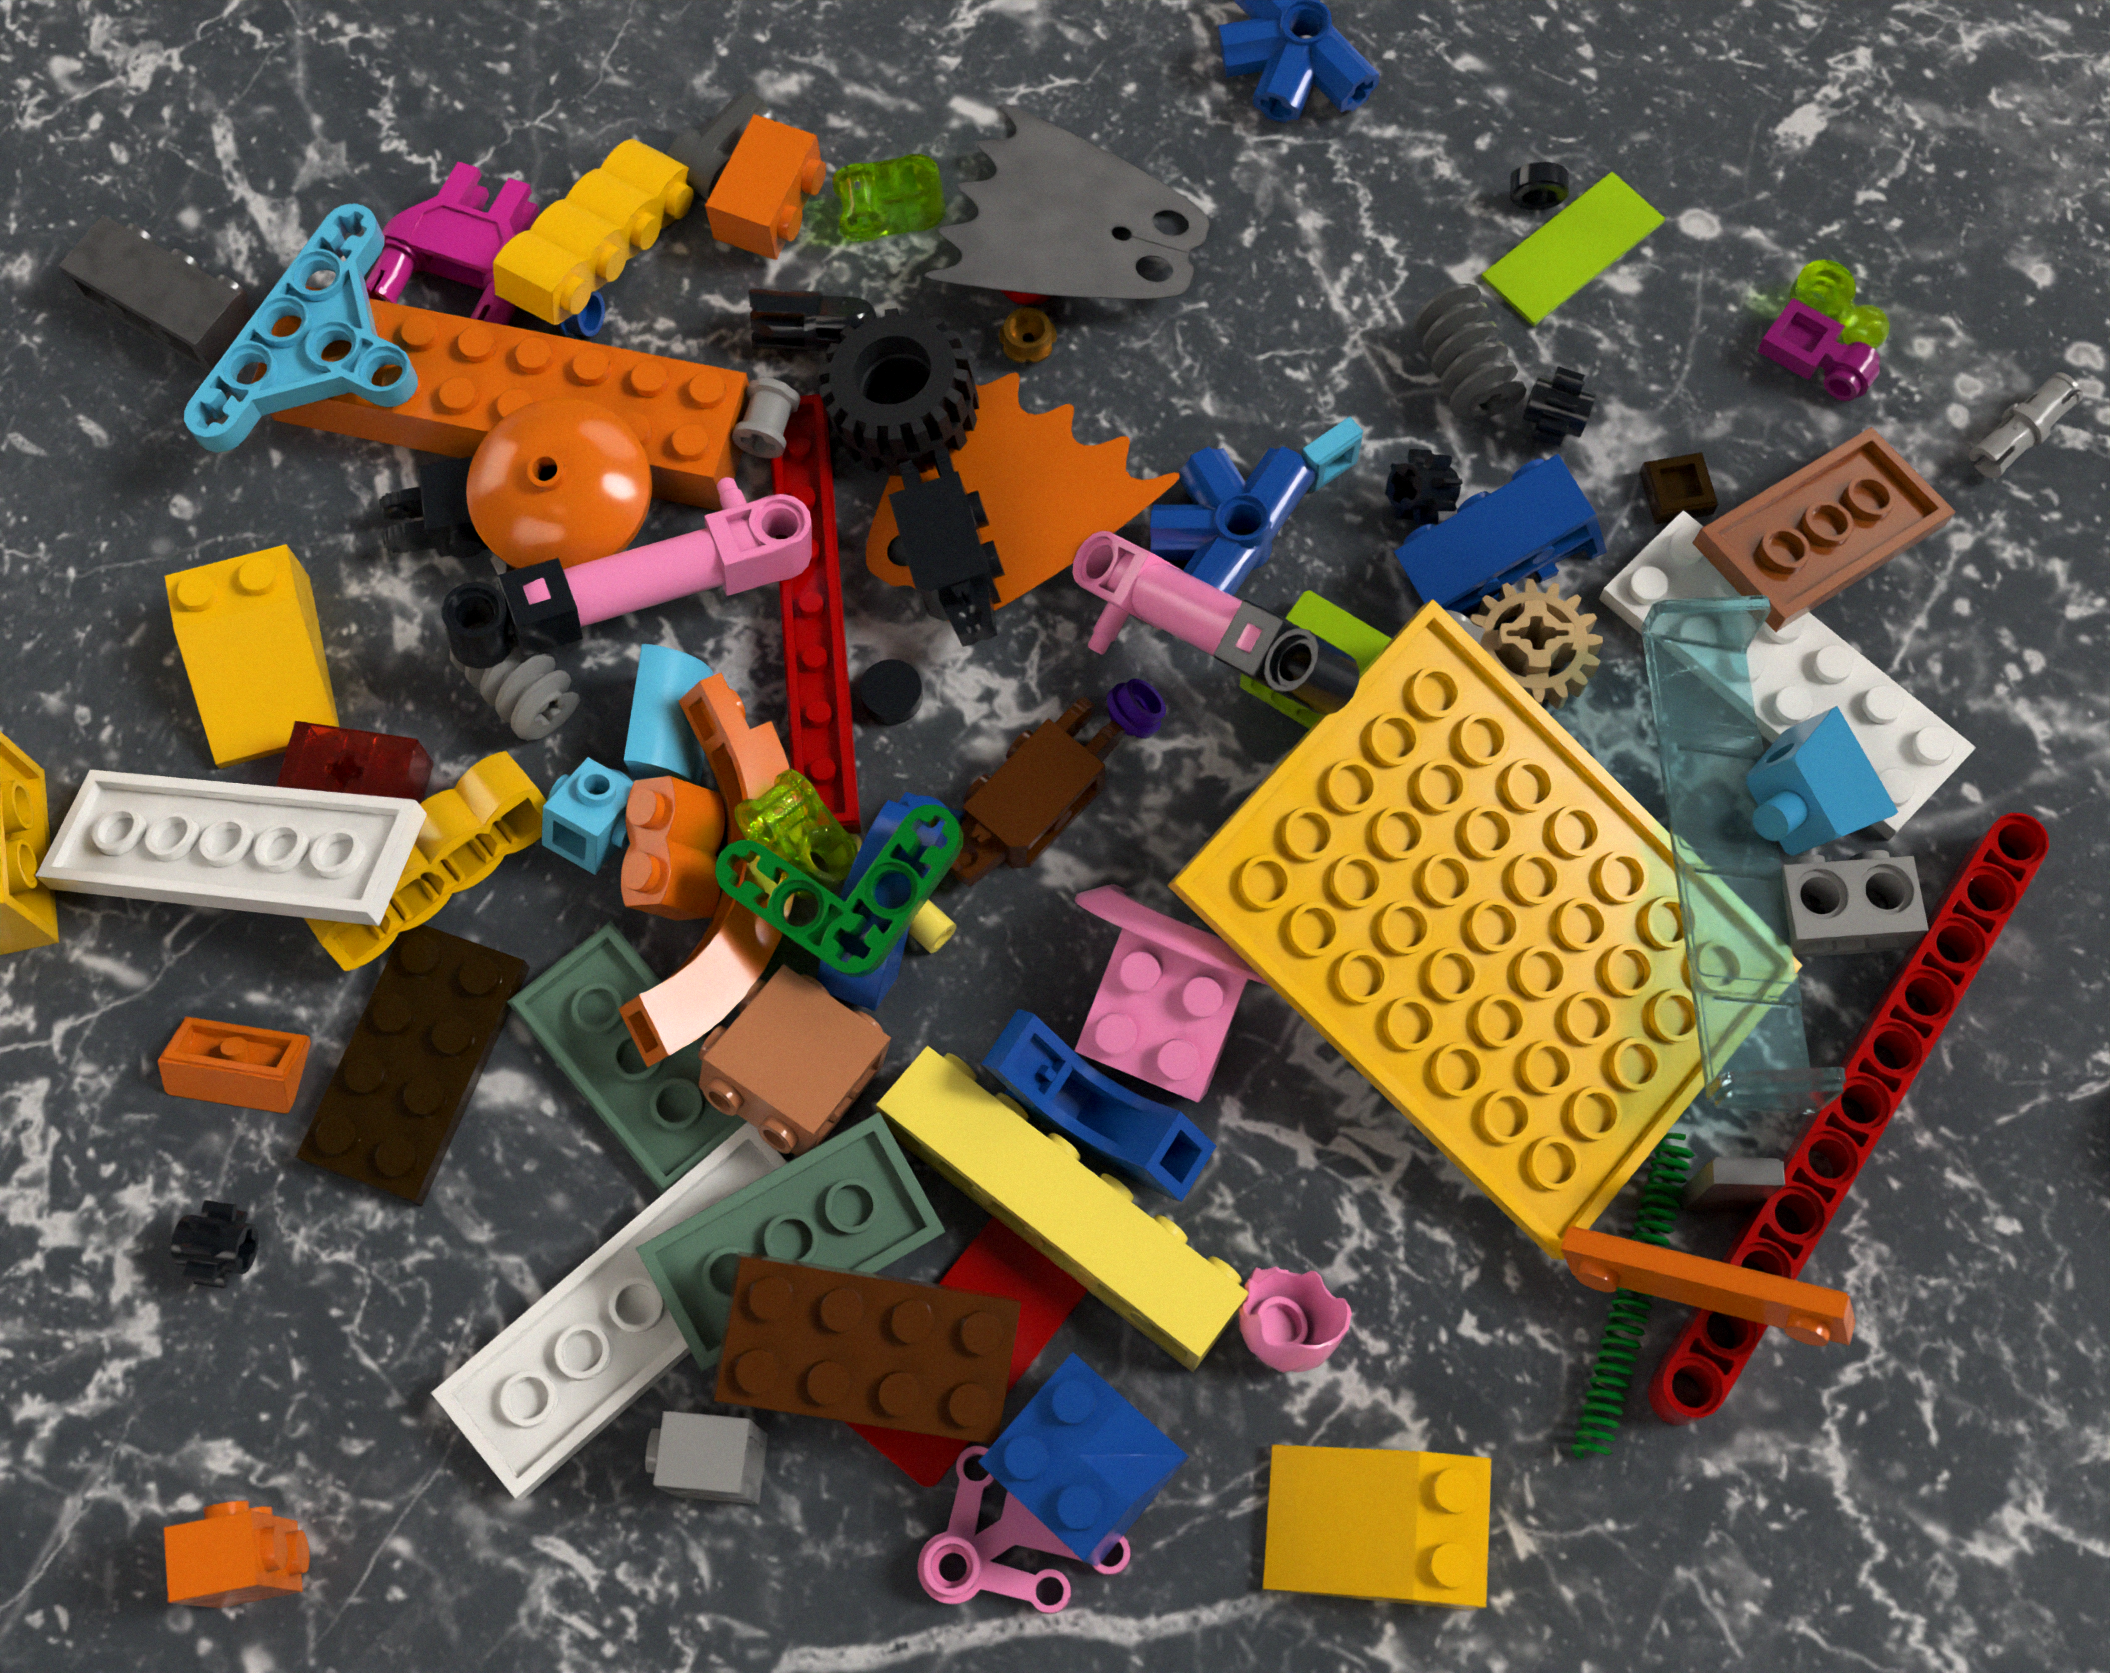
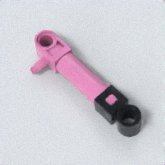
M730 477L722 478L717 484V489L720 494L719 500L723 510L704 515V529L566 569L562 568L559 558L506 572L497 576L500 591L489 584L481 582L464 583L452 589L444 598L441 606L442 620L450 649L455 658L467 667L475 669L492 668L502 663L511 653L514 645L513 635L520 654L528 656L582 640L581 627L718 586H722L726 596H730L773 582L791 579L801 574L809 566L811 560L812 526L810 511L797 498L784 494L769 495L747 503L742 491L738 489L735 480ZM776 535L789 536L787 539L780 540L771 537ZM475 623H489L480 629H468L469 626Z
M1100 531L1092 534L1078 549L1073 561L1075 582L1080 587L1108 602L1093 628L1094 633L1088 643V648L1101 655L1105 654L1111 642L1116 640L1129 614L1149 625L1159 630L1162 629L1208 653L1220 662L1284 697L1297 702L1314 713L1321 715L1336 713L1345 707L1354 696L1359 684V668L1356 660L1348 653L1313 632L1302 629L1287 619L1247 599L1242 601L1193 577L1152 552L1111 532Z

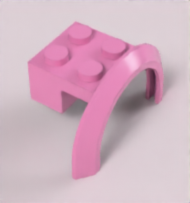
M1111 884L1077 893L1074 901L1079 906L1121 927L1122 930L1074 1052L1199 1103L1207 1094L1230 1036V1033H1228L1248 980L1270 985L1220 936L1191 926L1135 901L1124 894L1125 888Z

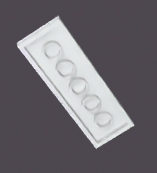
M1683 510L1603 589L1599 600L1772 744L1787 728L1838 706L1898 810L1896 815L1871 825L1886 839L1890 840L1976 747L1810 612L1775 632L1694 546L1692 542L1703 526Z
M90 770L36 877L52 890L380 926L427 813L413 799Z
M749 1122L745 1123L431 1392L515 1499L522 1501L691 1353L636 1248L787 1164V1161L780 1153L762 1139L758 1128Z

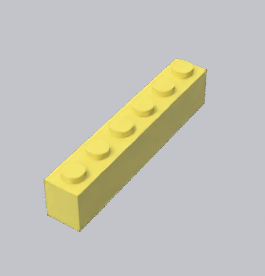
M927 1045L876 1104L877 1113L880 1112L894 1139L1087 1288L1090 1293L1187 1369L1194 1372L1239 1313V1307L1245 1302L1249 1294L1248 1291L1240 1286L1242 1283L1240 1275L1223 1260L1214 1256H1210L1206 1260L1185 1244L1188 1241L1186 1234L1168 1218L1159 1214L1151 1218L1132 1203L1134 1200L1133 1194L1119 1180L1106 1173H1103L1099 1178L1079 1162L1081 1159L1079 1152L1063 1137L1055 1133H1050L1046 1137L1027 1122L1029 1117L1026 1111L1011 1097L1003 1093H998L994 1097L975 1082L977 1077L974 1071L960 1058L951 1053H946L942 1057Z

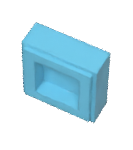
M1350 416L1302 449L1301 456L1303 460L1315 472V480L1308 489L1310 492H1316L1357 463L1363 430Z

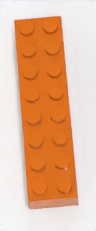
M306 286V288L309 289V290H313V291L322 290V289H319V288H314V287ZM369 298L378 337L405 351L418 376V386L414 395L407 402L398 406L383 407L350 392L270 414L274 421L456 458H466L474 456L479 445L490 430L515 410L545 399H582L598 404L616 414L637 436L650 464L652 498L722 511L723 508L719 500L720 494L717 484L719 480L725 477L735 479L743 450L734 443L732 434L735 425L743 422L750 400L746 394L749 381L747 373ZM286 316L279 319L274 324L272 335L287 337L295 333L301 325V318ZM345 340L329 343L324 348L321 359L329 362L343 359L349 354L352 343ZM259 362L251 384L259 381L264 376L267 370L266 364ZM393 364L380 367L372 377V384L380 387L394 384L400 378L402 368ZM550 465V466H547V467H545V468H546V469H557V466Z

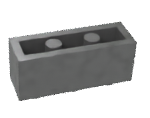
M105 215L99 218L58 265L82 299L208 372L213 370L253 316L246 303L249 299L248 294L235 281L222 274L217 278L203 272L201 266L185 252L174 249L170 253L159 247L157 242L139 226L129 223L124 227Z

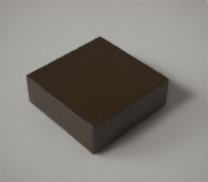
M1702 452L1643 462L1639 474L1655 525L1672 522L1683 510L1692 518L1714 515L1718 507V501Z

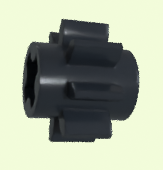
M1558 366L1552 380L1537 376L1522 418L1523 420L1536 423L1533 439L1560 447L1566 434L1581 437L1596 394L1582 390L1584 374Z
M1409 449V463L1391 464L1392 471L1387 479L1385 495L1388 496L1391 504L1397 508L1395 513L1397 519L1414 520L1416 525H1438V511H1456L1455 503L1460 495L1461 484H1463L1462 479H1459L1456 471L1450 467L1452 462L1450 455L1432 454L1431 450Z
M205 1200L201 1216L186 1214L179 1220L172 1236L171 1256L176 1265L185 1266L182 1272L183 1278L193 1279L194 1284L226 1288L229 1272L245 1274L249 1271L257 1254L259 1234L255 1224L245 1223L248 1215L247 1211L237 1210V1204Z

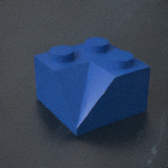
M1072 1352L978 1463L1083 1562L1098 1566L1190 1456Z

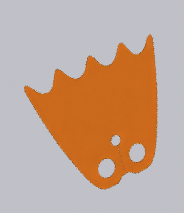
M1016 372L985 385H976L979 409L975 410L977 422L974 431H964L967 443L960 451L954 448L949 450L955 469L959 472L967 494L977 490L980 493L990 523L989 526L980 528V533L984 543L994 540L1004 568L1005 575L995 579L1002 601L994 604L995 611L1073 564L1078 549L1087 538L1100 531L1115 533L1171 488L1180 477L1179 473L1175 472L1145 480L1131 477L1126 471V461L1130 445L1128 436H1120L1098 445L1078 443L1073 437L1071 430L1074 416V406L1072 404L1062 405L1043 414L1027 413L1019 404L1020 377ZM932 461L925 464L927 472L920 473L923 483L939 478L935 462ZM890 476L870 528L866 546V564L871 573L891 586L900 587L906 585L915 588L909 566L894 564L887 554L891 541L900 535L888 495L905 489L902 476Z

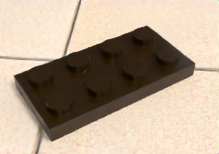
M423 924L402 931L295 1157L303 1163L422 1206L512 1009L507 1001L519 993L530 969L526 961Z

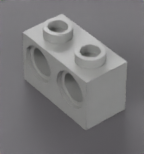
M1871 850L1855 854L1846 861L1825 862V857L1822 855H1804L1788 860L1767 885L1776 939L1795 958L1908 950L1929 931L1914 856L1890 857L1888 851ZM1865 889L1875 890L1882 894L1888 902L1889 910L1873 905L1869 901ZM1800 894H1809L1816 897L1822 903L1825 914H1817L1808 910L1804 906Z
M664 1411L661 1429L653 1428L648 1438L645 1460L646 1471L655 1473L654 1486L679 1498L759 1505L768 1434L747 1418Z

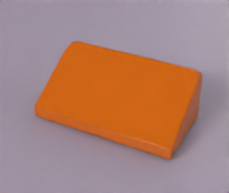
M185 1016L157 1062L164 1090L171 1096L286 1114L289 1113L295 1102L311 1041L310 1036Z

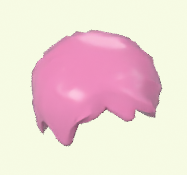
M1276 1266L1265 1270L1256 1267L1251 1272L1245 1284V1290L1249 1294L1245 1302L1239 1307L1238 1316L1239 1330L1249 1351L1254 1353L1264 1364L1279 1372L1292 1371L1297 1373L1319 1367L1331 1356L1349 1330L1352 1312L1344 1298H1335L1327 1290L1321 1275L1316 1271L1297 1274Z

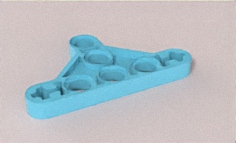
M355 203L344 204L335 208L327 215L189 400L184 410V421L193 437L204 449L212 452H227L236 448L245 440L261 416L351 392L383 407L398 406L407 402L414 395L418 386V376L406 352L377 335L364 276L384 248V235L373 212L367 207ZM362 229L365 233L361 237L356 236ZM347 233L354 234L349 236L345 241L344 236ZM343 255L346 258V261L341 260V257ZM321 270H329L335 273L333 283L327 288L317 291L306 288V282L313 273ZM286 316L301 318V325L295 333L287 337L272 335V328L279 319ZM337 340H345L352 343L349 354L343 359L334 362L321 359V354L329 343ZM255 362L267 365V370L259 381L252 384L237 382L238 373L244 366ZM393 364L402 368V374L394 384L383 387L372 384V377L380 367ZM227 392L232 393L229 399L225 396ZM225 415L227 416V420L222 425L216 422L211 423L209 426L206 424L207 420L211 417L221 419Z

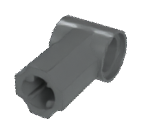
M749 90L746 93L739 92L700 132L689 129L680 134L667 152L668 157L689 167L687 185L692 187L695 193L706 200L710 197L753 114L777 121L776 116L769 110L764 100Z

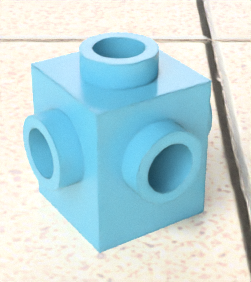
M587 757L571 776L564 774L553 785L547 802L543 806L542 845L596 875L619 847L625 850L630 845L625 817L627 800L634 782L623 772L616 769H608Z

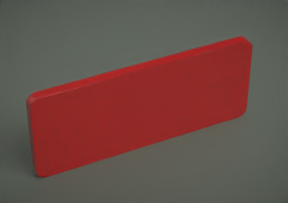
M994 1216L939 1283L1009 1295L1021 1302L1005 1398L1089 1292L1087 1288ZM844 1421L851 1429L924 1488L937 1486L957 1461L959 1455L972 1442Z

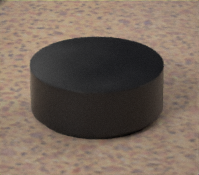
M1535 162L1517 168L1510 175V198L1513 203L1521 208L1530 210L1552 208L1561 204L1569 195V173L1562 165L1551 162Z
M896 659L879 661L867 669L860 682V695L863 707L871 718L880 723L894 725L906 722L918 712L922 705L923 689L920 676L911 665L904 661Z

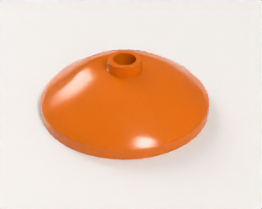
M545 399L533 402L510 413L485 436L469 468L466 488L467 505L472 523L478 535L489 549L506 564L515 569H520L559 558L562 568L566 569L621 553L634 540L646 519L652 496L650 464L637 436L620 417L610 410L582 399ZM550 465L557 466V472L553 478L547 481L539 480L542 469Z

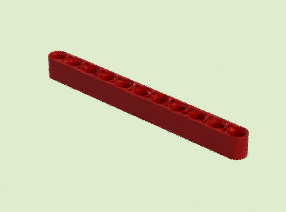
M2009 813L2001 816L1970 847L1927 919L1929 931L1909 948L1782 1159L1784 1161L1785 1186L1750 1212L1721 1262L1741 1267L1743 1260H1751L1758 1263L1768 1274L1792 1280L1797 1279L2045 859L2050 846L2049 837L2043 825L2034 817L2024 813ZM1998 842H2003L2012 847L2018 856V860L2006 856L2001 851ZM1968 891L1979 894L1987 903L1988 911L1981 910L1972 904L1968 897ZM1937 942H1943L1953 948L1958 956L1959 963L1946 960L1940 954ZM1905 993H1912L1920 997L1927 1006L1928 1016L1914 1012L1906 1001ZM1873 1045H1881L1889 1049L1896 1059L1897 1069L1883 1066L1874 1054ZM1842 1097L1853 1099L1861 1105L1865 1112V1123H1857L1845 1115L1841 1105ZM1809 1151L1820 1152L1830 1160L1834 1174L1832 1179L1819 1176L1809 1164ZM1776 1205L1789 1207L1798 1215L1801 1222L1800 1234H1791L1779 1226L1775 1218ZM1694 1306L1651 1377L1648 1385V1400L1653 1411L1662 1420L1673 1425H1689L1715 1413L1723 1404L1769 1325ZM1709 1316L1720 1317L1731 1325L1735 1338L1732 1349L1719 1347L1710 1339L1707 1332ZM1675 1373L1689 1375L1697 1382L1701 1398L1696 1408L1685 1406L1676 1399L1672 1391V1380Z

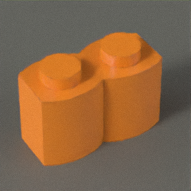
M672 776L635 780L627 800L625 817L626 831L630 841L621 870V893L625 907L676 921L712 918L719 900L721 888L715 875L716 853L720 847L725 827V809L720 793Z

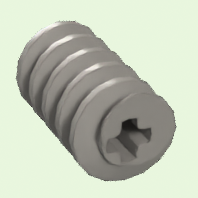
M475 623L469 626L468 629H480L489 623ZM514 635V645L511 653L502 663L492 668L475 669L467 667L455 658L450 649V660L456 669L465 673V677L474 688L480 689V694L488 704L495 706L496 712L503 721L511 723L512 730L520 739L527 741L537 740L552 733L565 723L580 702L579 694L575 692L566 693L569 689L571 678L564 670L554 671L556 665L554 658L550 654H539V652L522 656Z

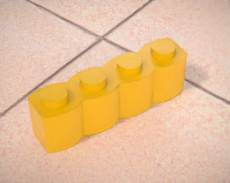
M628 139L622 142L608 155L600 168L591 170L580 178L565 199H560L548 206L535 220L530 230L517 234L500 250L493 261L495 295L553 325L564 322L573 314H579L586 307L591 292L600 289L607 282L616 280L622 273L626 260L635 257L642 250H648L655 243L660 229L667 227L675 219H681L687 214L694 197L692 187L687 185L689 167L635 139Z
M507 751L490 755L467 770L459 779L454 789L439 792L420 803L427 816L380 926L311 918L304 919L321 945L344 971L359 968L382 954L392 944L399 932L417 927L433 917L447 903L452 893L466 890L484 880L498 867L506 854L520 851L542 837L543 806L547 801Z

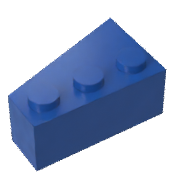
M1559 454L1546 461L1536 459L1523 465L1513 474L1511 482L1491 494L1488 491H1484L1471 496L1459 506L1457 514L1437 526L1435 524L1424 525L1405 538L1404 545L1395 550L1394 553L1424 604L1434 599L1444 610L1456 611L1467 617L1478 612L1481 600L1485 595L1498 601L1501 586L1505 583L1513 585L1535 573L1541 583L1558 574L1559 570L1555 563L1584 550L1590 560L1607 553L1597 515Z

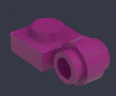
M1795 298L1791 299L1765 334L1757 351L1807 380L1811 379L1820 366L1825 369L1823 384L1826 391L1841 401H1851L1855 397L1863 396L1880 373V357L1874 348L1863 342H1852L1849 345L1838 343L1837 341L1845 326Z

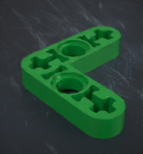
M922 805L913 809L901 822L845 902L764 845L753 840H739L729 844L720 853L716 861L715 875L719 886L733 899L839 973L848 977L862 978L874 973L882 965L957 859L963 846V833L956 818L946 808L938 805ZM939 821L945 824L941 832L948 841L942 849L933 845L926 849L919 862L923 867L930 870L924 878H921L908 863L898 860L896 857L901 850H905L909 857L913 859L922 845L921 839L916 834L918 828L921 825L933 828ZM757 856L761 857L757 862V869L777 885L783 872L789 875L787 879L783 880L773 890L767 908H762L760 903L770 895L754 883L746 880L739 888L736 887L740 876L733 868L740 859L751 863ZM891 873L902 874L911 883L909 900L897 909L881 907L875 897V889L878 882L884 876ZM798 891H809L817 897L819 903L816 918L810 924L803 927H794L788 924L783 914L786 900ZM865 904L879 919L892 924L885 933L873 924L864 938V943L870 948L869 954L864 959L853 955L845 963L841 959L845 955L846 950L839 944V941L845 933L856 937L868 923L864 916L857 914L861 906Z

